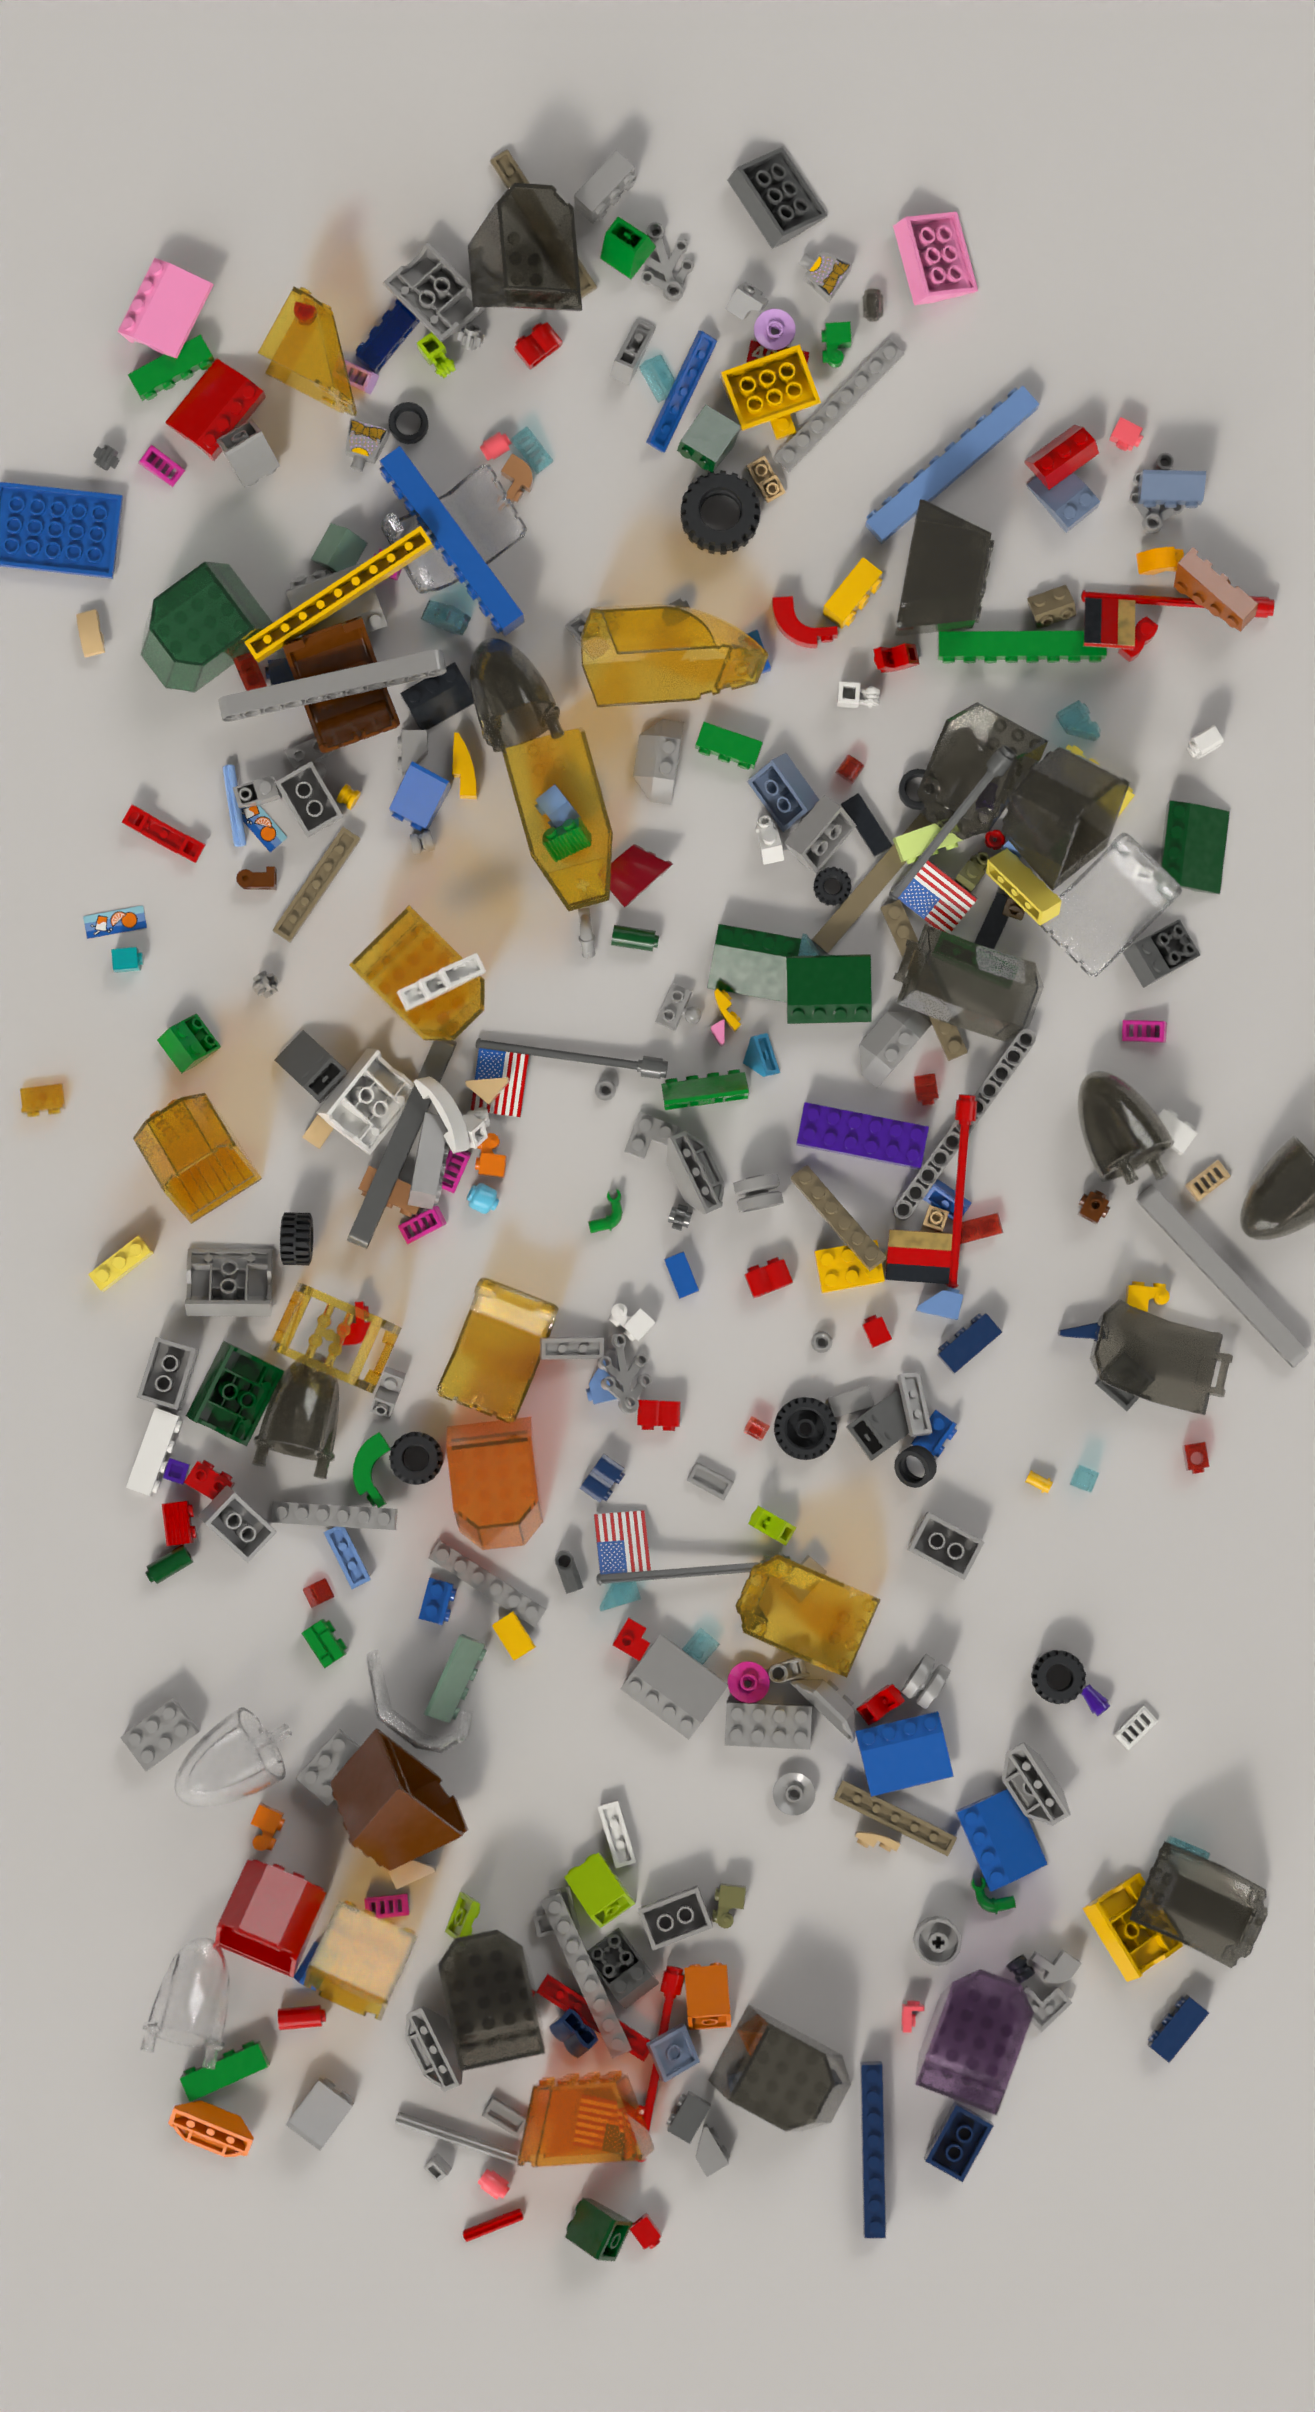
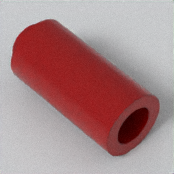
M321 2005L278 2009L279 2030L322 2027L323 2022H326V2010L322 2009Z

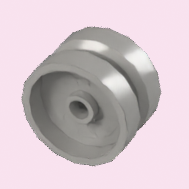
M778 1174L758 1175L734 1182L735 1194H749L748 1197L737 1201L739 1212L754 1211L784 1204L782 1192H768V1190L777 1188L780 1185Z
M927 1654L919 1661L901 1690V1694L909 1699L913 1698L921 1690L917 1697V1704L924 1709H927L938 1696L951 1672L950 1669L941 1664L931 1673L935 1665V1659Z
M940 1916L928 1917L920 1922L915 1929L913 1937L914 1947L920 1958L926 1963L935 1966L947 1965L955 1960L962 1944L960 1933L955 1925L947 1918ZM937 1936L941 1939L939 1944L933 1943Z

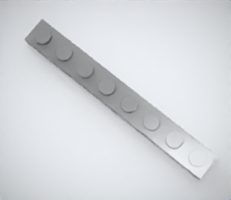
M888 339L774 456V460L789 473L900 360L904 352Z
M561 1893L541 1901L612 2059L632 2050Z

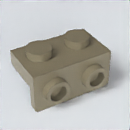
M1067 585L1027 598V603L1035 618L1037 629L1076 616L1075 602Z

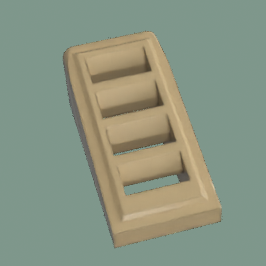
M1217 1160L1184 1186L1198 1202L1231 1176L1220 1161ZM1215 1167H1217L1220 1173L1224 1176L1223 1178L1220 1179L1218 1175L1215 1173V1171L1213 1170ZM1210 1172L1217 1181L1215 1184L1207 1176V1173ZM1202 1177H1203V1178L1207 1181V1183L1210 1185V1187H1209L1208 1189H1207L1206 1186L1203 1184V1182L1200 1180ZM1197 1182L1199 1186L1202 1188V1190L1204 1191L1202 1194L1196 1188L1194 1183Z

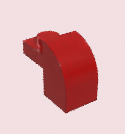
M904 643L892 648L878 647L873 649L874 663L877 669L881 670V673L903 670L920 664L915 644Z
M355 1302L356 1323L339 1324L341 1346L361 1344L372 1335L374 1322H366V1319L369 1318V1306H365V1302Z
M891 1684L877 1691L856 1709L869 1726L881 1719L890 1710L900 1706L905 1700L899 1689Z

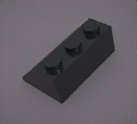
M455 662L446 667V673L426 678L400 693L420 730H429L476 703L466 680Z

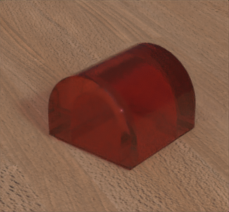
M298 301L294 305V314L299 324L307 326L316 320L317 310L315 306Z
M847 755L835 773L853 784L865 766L856 758Z
M751 1416L743 1431L753 1438L762 1441L770 1426Z

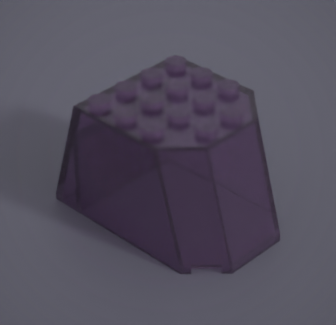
M982 1969L953 1981L940 1994L918 2054L915 2085L997 2115L1034 2015L1022 1985Z

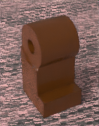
M266 866V872H251L250 870L243 869L238 872L236 880L240 887L246 890H277V869Z

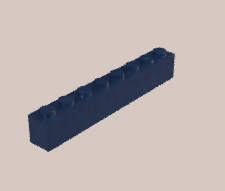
M882 2061L860 2062L864 2238H886Z

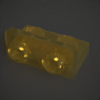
M62 1083L20 1089L21 1113L27 1114V1117L40 1116V1112L48 1111L49 1115L59 1114L62 1109H66Z

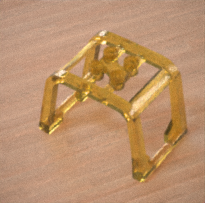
M298 1282L269 1348L353 1386L373 1393L402 1328ZM313 1297L327 1303L323 1314L317 1319L318 1325L314 1334L309 1337V1346L304 1355L289 1347L310 1299ZM335 1307L347 1312L343 1322L337 1326V1333L332 1329H326L331 1325V1316ZM354 1316L371 1324L350 1372L347 1374L332 1366L336 1357L342 1353V1344L346 1336L351 1333L350 1325ZM380 1328L385 1329L382 1342L385 1343L384 1349L374 1371L369 1369L364 1380L359 1379L361 1371ZM322 1337L327 1341H333L328 1347L329 1354L325 1363L313 1359L316 1349L323 1343Z

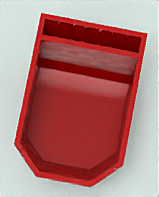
M247 1859L217 1924L215 1945L294 1978L325 1904L327 1893L324 1892L322 1887L305 1880V1876L297 1872L290 1874L284 1871L285 1868L275 1863L269 1865L256 1859Z

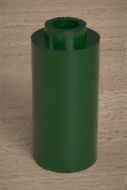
M614 925L611 945L653 952V948H658L659 936L655 935L656 931Z
M182 1544L147 1565L148 1570L145 1574L151 1583L155 1581L156 1584H159L194 1563L187 1548Z

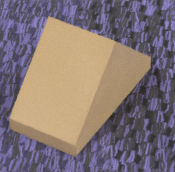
M509 1078L465 1081V1083L474 1093L491 1105L507 1086Z

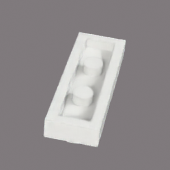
M618 1800L598 1806L615 1867L619 1868L636 1863Z

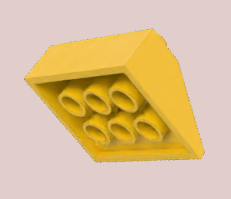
M800 344L721 372V381L742 431L821 403Z

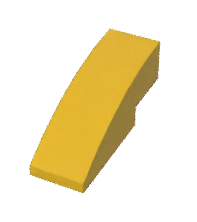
M454 732L452 775L455 778H460L461 799H477L476 776L470 754L460 734Z

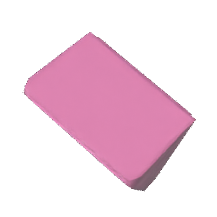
M724 1019L711 1026L710 1029L721 1047L724 1045Z

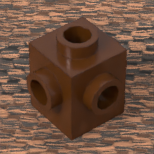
M1095 1190V1192L1090 1191L1088 1195L1084 1193L1078 1204L1081 1208L1077 1215L1097 1224L1101 1217H1106L1110 1209L1107 1206L1109 1200L1105 1199L1107 1195L1098 1190ZM1095 1203L1097 1209H1093L1091 1204Z

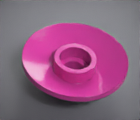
M746 1661L732 1668L728 1675L727 1684L729 1685V1692L736 1700L742 1703H756L767 1694L770 1680L768 1673L761 1665ZM749 1681L751 1683V1687H745L744 1682Z

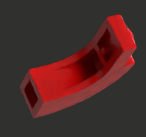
M793 596L772 597L774 621L780 632L791 642L806 648H817V640H821L822 643L833 642V639H837V626L812 628L802 624L794 612Z

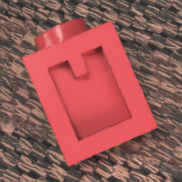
M909 2000L907 2004H902V2032L911 2033L912 2027H915L916 2016L912 2014V2011H925V2007L920 2004V2001Z

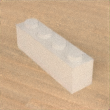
M159 1408L154 1409L126 1488L148 1496H152L153 1492H158L161 1481H158L160 1473L165 1472L168 1461H165L168 1453H172L175 1441H172L175 1433H179L183 1423L180 1421L181 1416Z

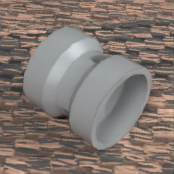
M430 830L423 831L419 835L416 833L409 835L414 855L420 854L423 850H435Z

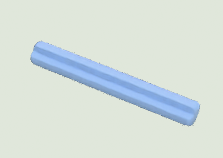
M225 765L223 766V775L233 842L235 847H243L246 845L242 811L238 807L233 787L238 786L235 766Z

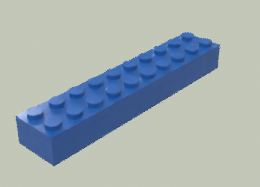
M399 446L379 460L381 464L379 469L384 480L387 483H392L391 486L399 500L404 499L406 510L412 517L415 515L418 526H421L425 533H429L430 541L436 550L440 549L442 551V558L447 566L450 567L452 565L454 567V575L461 584L465 582L466 591L472 600L477 599L479 601V609L485 617L490 616L491 625L497 634L501 632L505 637L525 623L522 611L403 449Z

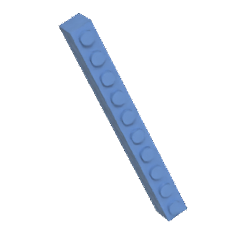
M1024 386L1019 389L1014 388L1007 395L1008 399L1003 403L999 401L991 409L993 411L991 414L980 417L976 421V427L972 430L970 428L965 430L960 435L961 440L956 444L954 442L950 443L945 448L946 452L941 457L938 455L929 462L930 466L925 471L923 469L919 470L913 476L914 480L910 484L904 483L897 490L899 493L895 497L889 496L882 503L883 507L880 510H873L866 517L865 526L881 544L1038 409L1039 403Z

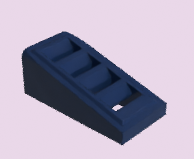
M1100 1322L1058 1330V1336L1104 1339Z

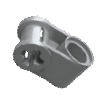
M805 1655L771 1665L768 1669L769 1679L776 1683H782L810 1676L804 1662ZM776 1667H780L783 1670V1676L780 1679H775L772 1676V1671Z

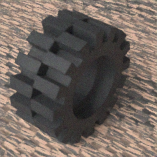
M832 866V868L827 867L821 870L814 881L813 890L816 898L827 906L842 904L850 894L851 879L841 868L838 869ZM833 878L839 881L841 888L838 893L829 894L826 892L824 884L828 879Z

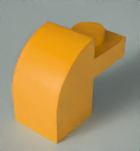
M1160 547L1137 553L1138 572L1141 575H1155L1164 571L1176 572L1178 562L1184 557L1183 549H1175V547Z

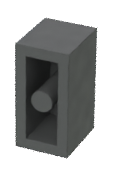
M688 2091L686 2095H681L677 2102L679 2109L676 2114L671 2113L666 2124L669 2125L667 2128L668 2132L690 2144L708 2113L711 2103Z

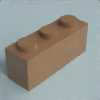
M368 1166L358 1188L363 1191L361 1195L366 1196L376 1174V1168ZM398 1179L386 1207L392 1209L394 1205L401 1208L400 1213L411 1217L412 1214L417 1216L421 1208L407 1205L411 1185Z

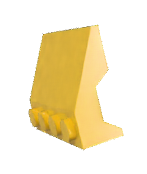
M1140 1872L1121 1882L1082 1908L1127 1982L1142 1977L1143 1973L1150 1967L1166 1959L1184 1946Z

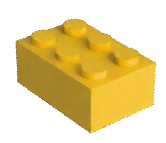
M862 557L826 602L823 608V615L841 629L845 625L849 627L856 618V611L858 609L862 611L869 602V595L871 593L875 594L882 586L883 580L881 578L883 572Z
M873 1240L874 1243L878 1246V1241ZM847 1245L814 1251L822 1294L885 1282L882 1263L869 1271Z

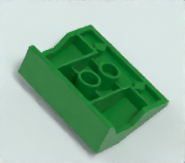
M740 1069L727 1071V1075L719 1076V1072L708 1073L706 1078H698V1075L687 1076L684 1081H678L677 1078L666 1079L665 1083L661 1084L665 1110L748 1099L749 1089L745 1072L740 1073Z

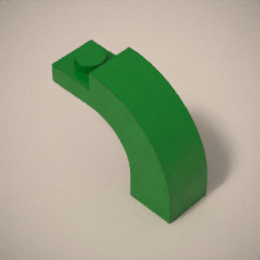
M380 1432L373 1435L361 1446L353 1464V1480L357 1492L360 1496L368 1492V1501L373 1507L377 1505L378 1508L383 1507L387 1503L373 1483L372 1469L376 1461L391 1449Z

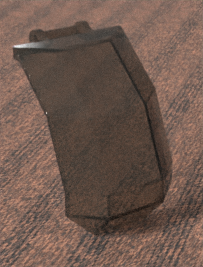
M927 924L924 925L918 942L907 939L905 944L907 948L899 970L893 977L894 980L903 983L896 1002L897 1004L945 1023L1006 1042L1030 1026L1044 988L1035 962L973 943ZM914 950H916V952H915V954H914V957H913V960H912V963H911V965H910L908 974H907V976H905V975H906V972H907V969H908V967H909L911 958H912V956H913Z
M1118 1300L1098 1320L1090 1361L1100 1380L1111 1387L1153 1403L1205 1415L1209 1396L1224 1397L1226 1390L1224 1386L1229 1363H1232L1233 1355L1219 1353L1223 1335L1219 1332H1210L1171 1322L1130 1306L1123 1300ZM1221 1361L1216 1387H1211L1216 1362Z

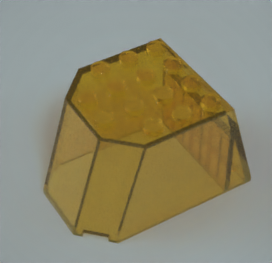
M410 905L349 964L365 985L415 1035L423 1040H455L485 1011V980L481 976L408 1011L405 1010L397 994L398 990L463 959Z
M206 1093L172 1100L168 1103L167 1107L153 1112L133 1137L162 1190L191 1224L262 1179L224 1117Z
M345 1900L343 1903L339 1901L307 1968L303 1986L309 1989L313 1986L320 1991L318 1994L320 1997L362 2016H365L366 2013L374 2014V2018L381 2021L415 1947L418 1936L415 1935V1931L404 1927L400 1929L396 1927V1923L384 1918L381 1920L376 1918V1914L372 1911L356 1909V1905L352 1902Z

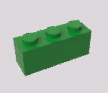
M703 721L695 749H698V753L710 756L712 754L718 756V760L730 763V761L738 763V767L749 770L750 768H755L763 742Z

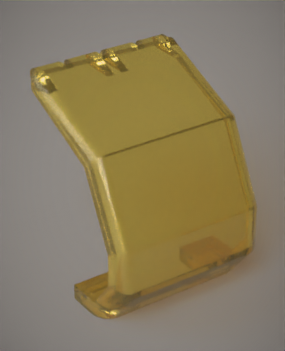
M480 1278L476 1284L475 1296L436 1391L439 1393L438 1396L450 1401L454 1399L460 1405L470 1409L474 1407L478 1412L491 1417L495 1415L496 1419L510 1424V1422L516 1420L540 1363V1338L550 1337L559 1308L551 1302L489 1278Z

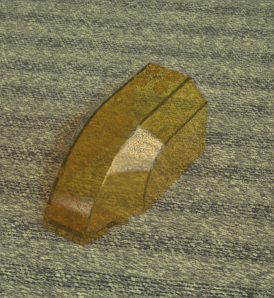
M645 604L591 608L581 634L582 668L597 708L695 701L701 699L700 695L711 692L713 695L720 694L722 689L729 687L735 690L758 683L769 657L768 652L759 643L729 622L700 610L677 605Z
M580 727L560 731L502 749V756L530 855L568 912L609 901L613 832L584 729ZM554 784H556L581 816V820L592 835L590 847L584 848L557 862L553 860L542 844L544 832L551 828L548 824L550 818L546 813L542 816L535 807L537 804L535 800Z

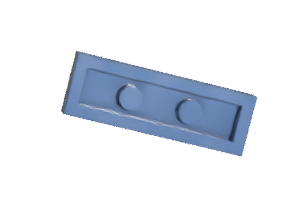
M333 1527L324 1532L351 1589L370 1581L371 1578L346 1528Z

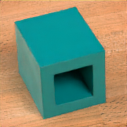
M137 947L111 949L112 965L115 973L141 970L140 965L144 964L143 953L139 952Z

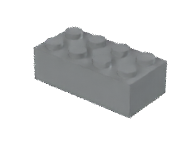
M425 1112L407 1205L433 1209L434 1203L439 1202L446 1167L445 1162L449 1150V1145L443 1136L448 1130L440 1115Z
M727 1702L725 1746L810 1750L812 1706Z

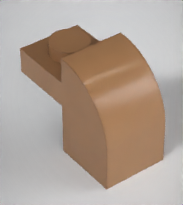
M511 454L501 470V475L513 482L504 496V501L512 506L514 501L518 502L524 493L522 489L529 493L531 492L533 477L529 465L516 455Z

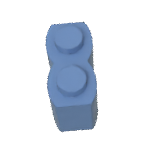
M556 784L535 800L537 802L535 805L536 809L542 816L546 813L550 818L548 824L551 827L557 828L568 819L581 818Z

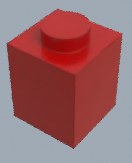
M875 1314L864 1319L865 1324L862 1325V1328L872 1348L892 1340L882 1316L877 1318Z
M647 2213L633 2222L630 2231L644 2250L648 2247L652 2249L661 2242L659 2239L662 2237V2233Z

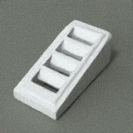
M1143 1705L1113 1735L1127 1750H1130L1158 1720ZM1142 1713L1150 1721L1148 1725L1140 1717ZM1137 1719L1144 1729L1140 1730L1134 1721ZM1130 1725L1138 1733L1136 1736L1128 1729ZM1124 1731L1131 1737L1132 1740L1130 1742L1122 1735Z

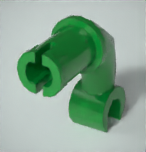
M617 1190L618 1196L615 1200L610 1197L609 1191L607 1193V1199L612 1207L611 1214L606 1215L605 1218L588 1221L591 1233L608 1229L612 1231L621 1221L623 1211L619 1190Z
M980 1877V1887L975 1886L974 1879L971 1880L970 1886L975 1891L976 1900L982 1909L996 1915L1000 1911L1016 1908L1014 1896L998 1899L994 1897L989 1898L984 1891L986 1886L985 1879Z

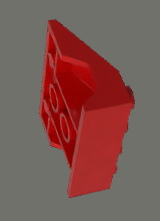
M217 358L165 423L215 461L222 452L216 440L244 424L266 396L264 391L256 384Z

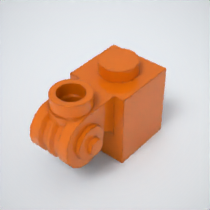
M488 1133V1138L478 1146V1149H481V1155L476 1157L475 1170H479V1175L504 1178L507 1157L493 1153V1149L499 1146L500 1140L496 1134Z
M262 1803L259 1804L251 1821L252 1825L262 1830V1834L255 1836L252 1844L256 1850L263 1851L267 1849L272 1851L277 1840L273 1837L277 1830L281 1831L285 1823V1819L282 1818L284 1813Z

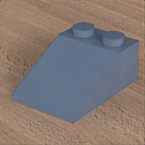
M1074 473L1050 490L1047 489L1037 476L1026 485L1065 533L1097 509L1100 504V500L1090 488Z

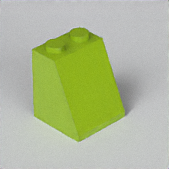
M599 1852L588 1856L583 1864L571 1868L568 1874L564 1876L589 1917L600 1928L635 1904Z

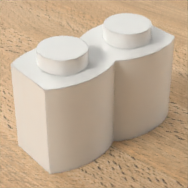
M1212 725L1193 736L1188 741L1189 746L1187 750L1193 758L1201 759L1219 748L1224 741L1216 726Z

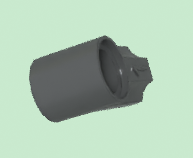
M565 1550L558 1552L555 1556V1564L566 1594L584 1588L572 1554ZM568 1555L571 1560L569 1565L561 1566L558 1562L560 1556Z

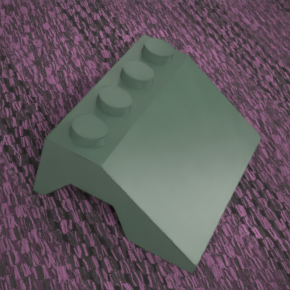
M464 1634L459 1635L424 1715L448 1723L451 1722V1719L456 1720L461 1709L457 1707L460 1699L465 1700L469 1692L466 1686L469 1680H474L478 1672L475 1666L478 1660L482 1662L487 1652L484 1649V1643Z

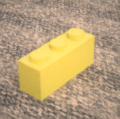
M138 1235L88 1275L100 1291L105 1292L154 1253L143 1238Z

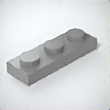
M604 1337L540 1338L541 1360L599 1359L604 1356Z
M920 1373L899 1374L897 1379L910 1437L930 1435L932 1428Z

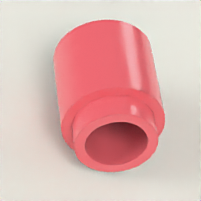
M498 432L485 440L480 449L488 461L491 459L495 460L510 450L509 445L511 442L505 433L501 435Z
M488 2169L477 2182L481 2185V2189L496 2200L499 2197L503 2199L510 2190L507 2186L509 2182L495 2171L491 2172Z

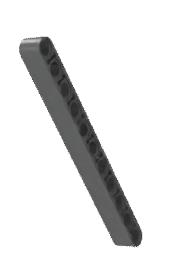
M437 1034L417 1079L430 1076L440 1083L457 1042ZM416 1085L412 1089L347 1241L365 1249L368 1248L423 1123L425 1112L427 1113L432 1102L430 1098H422Z

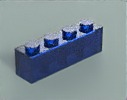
M398 298L395 301V307L391 311H386L382 317V323L378 327L374 326L368 340L365 343L361 342L355 351L357 352L355 354L356 359L375 374H378L420 322Z

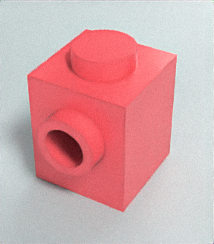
M1120 417L1109 440L1116 443V447L1123 451H1132L1134 446H1139L1144 437L1141 435L1143 428Z

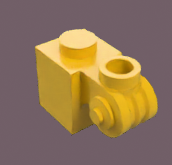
M1132 1281V1285L1126 1286L1125 1311L1146 1313L1148 1312L1149 1300L1152 1298L1157 1305L1166 1304L1170 1298L1169 1292L1166 1290V1284L1153 1283V1287L1145 1286V1282Z

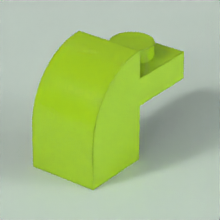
M760 1506L752 1513L748 1522L750 1526L785 1546L796 1529L795 1526Z

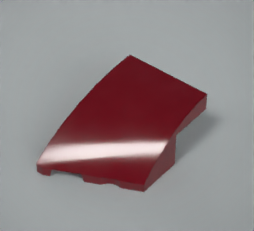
M633 844L608 865L598 877L625 908L657 878L662 876L673 863L664 861L656 857V854L650 851L647 852L642 847Z

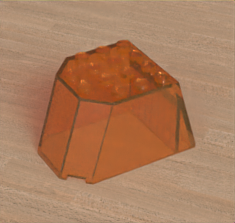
M532 1417L447 1426V1459L453 1511L459 1532L482 1550L526 1545L543 1523Z
M621 2070L609 2071L606 2075H600V2072H588L582 2077H579V2073L566 2074L563 2078L555 2079V2077H543L538 2083L533 2085L517 2166H525L526 2162H531L532 2167L639 2161L644 2160L654 2151L651 2136L628 2074H622Z

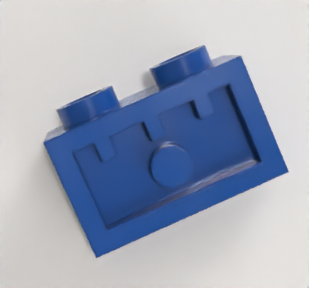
M935 1410L929 1418L932 1433L925 1436H916L911 1445L925 1447L933 1456L939 1457L945 1449L943 1446L945 1440H951L957 1432V1429H955L957 1424Z
M429 1577L418 1619L443 1625L444 1621L448 1622L451 1610L448 1609L449 1602H454L457 1589L453 1588L454 1584Z

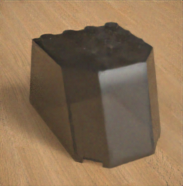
M513 183L495 203L468 244L473 307L539 311H582L574 208L557 194V189L553 185Z
M920 499L915 517L895 636L973 628L975 622H979L982 609L981 602L986 591V578L989 573L990 557L994 546V540H991L992 533L926 500Z
M1058 747L1053 752L1049 751L1039 763L1035 762L1020 785L1013 790L1011 802L1007 806V814L1002 821L1004 824L1001 832L1053 891L1107 848L1130 782L1069 749Z
M498 1929L455 1938L438 1963L460 2072L544 2054L543 2021L530 1960L524 1947Z
M749 2004L708 2079L728 2101L784 2131H805L831 2123L851 2086L842 2054Z

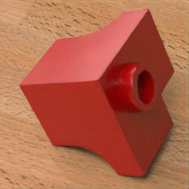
M628 1617L613 1646L640 1661L650 1645L649 1641L642 1638L647 1628Z

